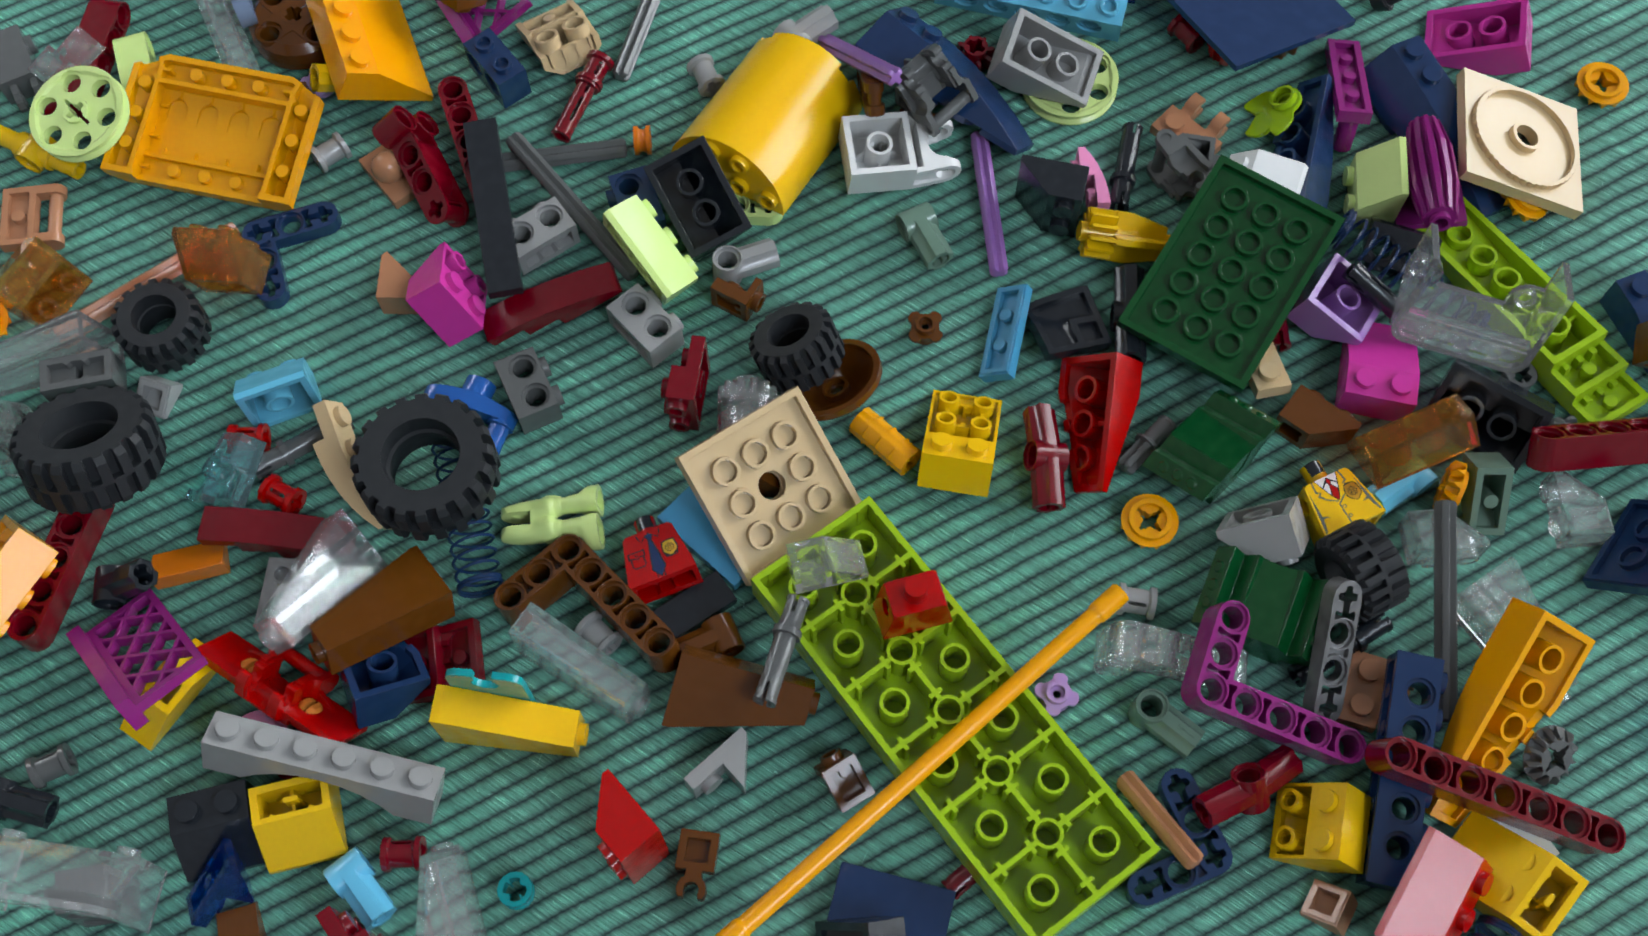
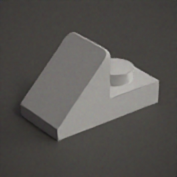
M742 727L738 729L683 778L686 788L695 798L699 797L703 792L706 795L713 792L722 783L723 778L721 776L724 773L746 794L747 732Z

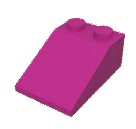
M1497 0L1427 11L1425 43L1442 67L1460 70L1466 67L1479 73L1495 76L1531 71L1533 30L1529 0Z
M1376 322L1372 324L1364 340L1359 345L1342 343L1335 406L1352 414L1404 424L1416 408L1418 401L1420 368L1417 343L1401 328Z

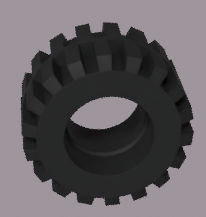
M155 278L148 280L146 285H142L140 282L134 285L135 290L132 292L127 290L122 295L124 298L122 302H116L114 309L117 313L111 314L110 319L114 325L111 327L112 334L133 362L140 368L143 366L148 372L153 373L157 369L160 374H168L169 369L172 368L175 372L183 370L182 365L188 363L190 366L195 363L194 357L196 355L202 356L206 351L203 345L210 343L211 337L208 332L212 331V325L208 320L210 319L192 291L189 288L186 289L184 284L178 281L173 283L171 279L163 278L161 282H158ZM174 318L172 324L164 331L149 334L151 329L160 321Z
M805 301L802 304L795 302L791 303L790 306H782L774 313H769L765 316L766 319L759 322L755 327L756 331L751 333V342L748 343L750 354L771 389L775 388L780 393H784L795 386H798L802 392L809 391L813 386L818 387L823 384L826 378H831L835 374L834 370L840 368L842 364L841 359L845 357L844 343L829 312L817 303L812 305V302Z
M1364 519L1355 520L1316 541L1313 554L1319 578L1330 580L1333 577L1340 576L1355 581L1361 586L1362 603L1358 622H1367L1401 604L1409 597L1410 581L1405 564L1391 540L1373 523L1366 522ZM1346 592L1340 593L1339 598L1345 597Z

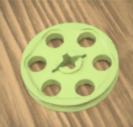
M1081 39L1104 52L1100 64L1106 70L1097 73L1091 90H1102L1107 96L1104 99L1097 100L1089 96L1087 105L1084 108L1079 107L1077 112L1068 113L1063 110V103L1023 94L1028 106L1045 120L1061 125H1080L1101 117L1113 104L1119 83L1117 66L1112 57L1103 48L1093 42Z
M87 65L70 67L49 78L36 93L29 112L30 131L37 144L53 157L72 163L89 161L110 150L123 135L130 115L129 99L123 86L103 69ZM75 79H80L81 84L79 88L74 92H68L69 84ZM110 84L109 92L103 97H97L98 89L102 85ZM56 102L57 107L55 111L50 115H44L46 106L49 103ZM70 104L79 111L81 110L82 115L89 121L88 124L80 117L78 118L77 113L70 107ZM115 112L114 121L110 125L103 126L102 120L104 116ZM61 130L62 136L60 140L54 144H49L51 134ZM90 135V144L84 149H78L79 141L83 137Z

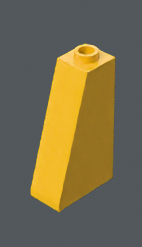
M436 685L429 723L445 742L579 757L580 746H586L589 724L585 723L580 710L453 686Z

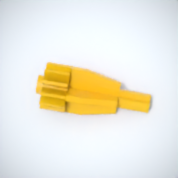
M1092 206L1087 207V213L1083 214L1084 221L1080 220L1076 229V240L1081 241L1078 246L1080 256L1118 263L1155 261L1171 236L1167 234L1168 228L1135 213Z

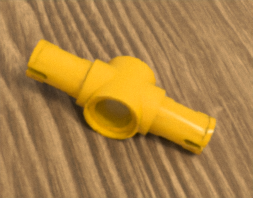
M0 124V146L11 150L15 159L27 169L35 173H41L43 169L48 171L56 170L76 180L81 179L85 174L86 163H72L59 160L41 148L33 138L32 133H19ZM50 136L49 144L56 143L57 141Z

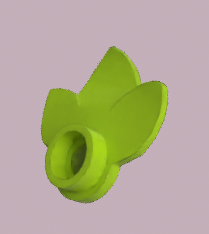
M1283 85L1276 88L1273 92L1266 91L1247 102L1244 108L1247 112L1255 115V118L1245 132L1246 136L1260 138L1267 135L1270 131L1275 136L1284 132L1291 125L1294 119V112L1302 103V95L1299 90L1290 85Z

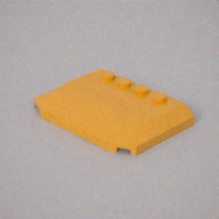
M173 54L159 56V61L144 64L142 61L134 63L125 89L130 104L128 124L118 142L104 153L100 165L102 171L128 182L277 211L293 210L325 105L319 96L313 94L300 81L291 76Z

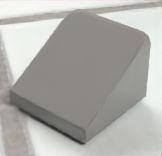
M156 375L140 376L136 393L148 401L155 417L167 419L182 391L183 384Z

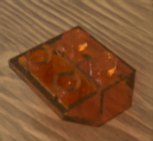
M190 224L189 228L173 227L171 232L184 278L206 292L262 295L272 257L259 249L260 245L258 243L242 238L238 235V230L226 225H218L216 229L198 224Z
M37 236L25 239L0 268V303L11 313L50 333L93 280Z

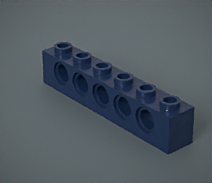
M1397 650L1387 657L1376 740L1396 736L1404 737L1402 728L1404 724H1407L1415 730L1417 742L1437 749V747H1433L1435 732L1440 730L1443 721V711L1438 709L1440 694H1444L1448 683V674L1443 672L1445 660ZM1409 687L1416 689L1420 693L1422 698L1420 705L1410 701L1407 693ZM1389 749V758L1393 762V754ZM1424 764L1425 774L1428 775L1427 766ZM1371 771L1368 795L1372 799L1363 874L1356 875L1355 883L1395 892L1428 829L1427 824L1423 823L1425 808H1429L1433 796ZM1394 800L1400 801L1405 806L1406 817L1404 820L1398 819L1393 814L1392 803ZM1390 838L1396 840L1401 847V855L1398 859L1392 858L1387 852L1386 844Z

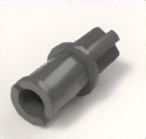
M1160 415L1143 434H1137L1134 438L1135 442L1119 457L1117 462L1120 467L1119 469L1129 475L1134 474L1150 454L1159 448L1177 428L1173 420L1166 415Z

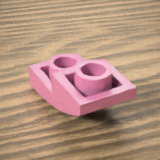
M1078 147L1075 160H1070V163L1090 167L1085 188L1086 207L1110 209L1109 189L1098 163L1085 147Z

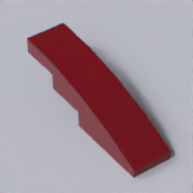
M606 262L566 274L525 290L523 294L511 296L486 309L483 329L487 341L496 346L523 330L531 335L558 319L567 323L622 293L623 291L613 264Z
M205 506L196 540L202 545L237 546L242 551L277 552L283 558L351 560L358 526L355 523L280 511Z

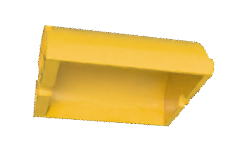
M774 33L772 37L765 39L762 37L758 40L675 143L671 152L704 135L734 193L739 196H745L759 203L763 208L773 210L784 216L839 142L838 135L842 116L859 115L862 111L860 94L854 80L848 81L839 70L842 64L827 50L809 39L795 34Z

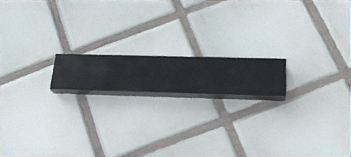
M496 117L463 123L489 298L495 299L523 294L524 288Z

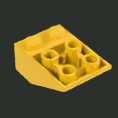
M933 390L917 486L988 498L1002 400L992 399L987 396L977 397L958 394L954 391Z
M1471 811L1452 837L1453 840L1483 857L1493 868L1491 873L1494 876L1492 886L1486 896L1479 897L1475 908L1483 914L1492 915L1507 922L1523 936H1552L1589 884L1587 879L1552 853L1479 813Z

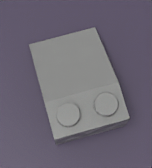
M1020 8L1003 26L986 78L1016 93L1084 108L1087 105L1104 52L1031 12Z

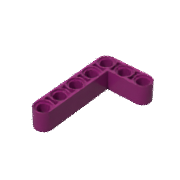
M1236 600L1219 603L1205 610L1181 686V697L1188 707L1276 744L1285 745L1298 753L1328 765L1353 764L1364 758L1367 745L1365 738L1357 730L1234 680L1250 625L1249 610L1243 603ZM1223 612H1225L1230 619L1229 628L1223 623ZM1213 647L1216 648L1220 656L1218 663L1213 660L1211 655ZM1202 682L1208 687L1209 696L1207 700L1200 691ZM1237 697L1243 704L1242 713H1239L1235 706ZM1271 711L1276 715L1277 724L1275 727H1273L1270 721ZM1305 726H1307L1310 730L1311 735L1309 741L1306 739L1304 734ZM1339 740H1341L1344 745L1343 755L1339 751Z

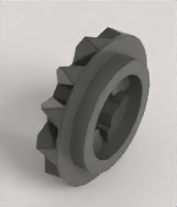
M1548 725L1535 732L1528 741L1523 754V768L1527 777L1533 782L1545 786L1548 783L1557 785L1560 781V776H1569L1568 768L1570 764L1576 763L1572 756L1579 748L1573 743L1574 735L1558 725ZM1548 749L1554 750V760L1552 761V763H1550L1552 758L1550 756L1551 753Z

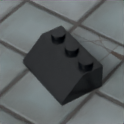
M704 135L643 167L694 262L714 252L718 247L728 244L752 228Z
M1458 353L1418 422L1473 452H1499L1515 468L1514 474H1516L1527 457L1532 429L1538 426H1548L1555 415L1556 405Z

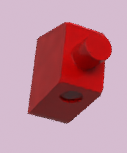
M936 570L884 583L873 603L883 640L953 621Z

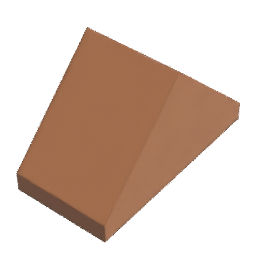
M387 251L381 255L376 299L384 314H418L406 302L408 281L412 276Z

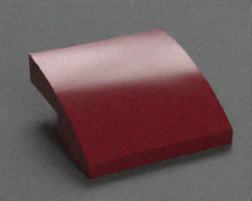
M473 617L440 627L435 625L404 640L408 645L412 644L420 652L431 678V683L410 704L433 702L437 684L450 686L445 679L448 668L473 669L475 672L474 677L486 680L480 621Z

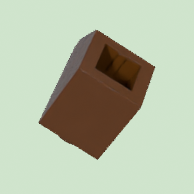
M1301 384L1277 416L1276 420L1281 422V425L1276 429L1275 433L1299 449L1341 445L1351 442L1362 423L1356 420L1349 411L1337 408L1325 400L1322 394L1308 389Z

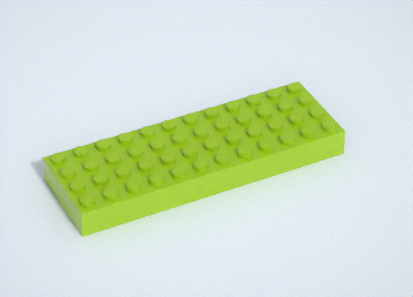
M868 496L752 577L751 585L753 595L775 623H778L781 618L788 594H796L795 601L797 602L799 596H803L810 601L800 629L802 631L801 640L795 644L794 648L890 772L897 778L1015 672L942 583L941 585L953 619L952 622L883 640L873 603L882 585L888 581L930 571V569L873 499ZM1028 688L908 794L1018 936L1058 935L1132 874L1152 860L1161 850Z

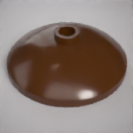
M842 339L845 346V357L841 359L842 364L840 368L835 369V374L831 378H826L823 384L818 387L813 386L809 391L802 392L817 421H828L843 417L863 405L873 394L882 376V362L878 353L871 345L860 340Z

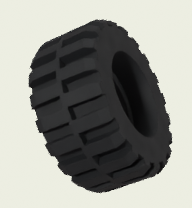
M100 385L94 389L79 388L76 389V392L67 395L66 393L60 394L53 401L43 402L37 406L35 412H29L23 417L22 424H17L9 443L10 458L29 497L34 503L47 510L72 515L74 512L89 514L93 513V510L100 508L106 510L112 508L115 503L120 501L124 503L132 499L134 493L144 491L149 487L150 480L157 478L167 456L166 443L148 401L132 390L128 391L119 386L109 388L106 385Z
M427 393L415 394V399L407 401L405 397L394 400L396 405L389 409L383 406L376 412L378 417L374 421L367 420L361 428L364 436H358L355 439L352 449L356 455L350 458V469L354 474L352 477L354 486L370 513L375 516L378 523L385 529L392 528L395 535L407 538L412 533L415 540L427 541L429 535H435L440 540L448 538V532L457 529L459 533L468 529V521L472 518L478 521L485 514L484 504L491 505L496 497L493 487H498L501 480V473L498 469L501 466L499 454L488 427L485 426L480 415L476 411L469 410L468 405L459 399L451 403L449 396L435 394L434 399L429 398ZM428 445H446L459 451V459L454 471L440 484L424 490H409L395 484V476L400 464L413 451Z

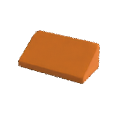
M198 544L155 554L152 556L151 561L153 568L158 572L157 585H154L158 590L231 573L227 546Z

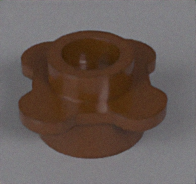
M932 311L930 314L912 312L908 316V322L911 324L909 339L921 345L939 342L943 336V333L939 330L942 316L936 311ZM927 325L929 328L923 329L922 326Z

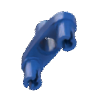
M468 375L462 388L442 384H429L424 393L428 394L429 398L433 399L435 394L449 396L451 403L459 399L468 405L469 410L476 411L484 424L489 425L488 430L498 454H500L508 434L513 433L518 422V418L514 413L492 400L496 386L481 376Z

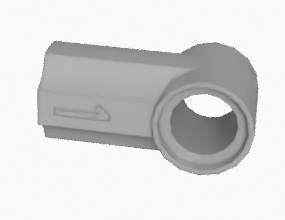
M827 4L825 6L820 5L796 22L792 19L783 21L774 30L773 35L774 33H790L817 43L821 35L826 36L839 28V21L835 17L834 11Z
M770 238L738 248L731 245H723L718 247L712 256V275L714 281L718 277L726 282L733 281L740 284L742 278L780 267L777 247ZM723 266H732V268H723Z

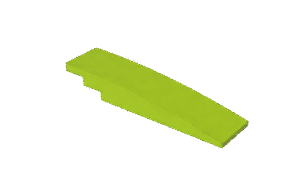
M1464 196L1468 220L1467 226L1450 227V229L1439 232L1430 231L1427 228L1417 229L1437 235L1442 239L1434 262L1460 294H1465V300L1468 303H1476V312L1486 310L1490 314L1487 323L1489 328L1518 360H1525L1535 367L1538 376L1537 381L1571 416L1576 417L1578 423L1619 420L1648 402V393L1625 372L1629 363L1604 340L1608 331Z

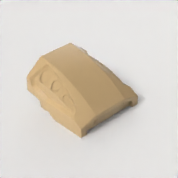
M567 0L566 3L523 23L515 24L521 38L533 50L543 69L552 73L565 75L586 65L588 52L590 50H599L602 45L598 32L591 25L583 10L573 0Z

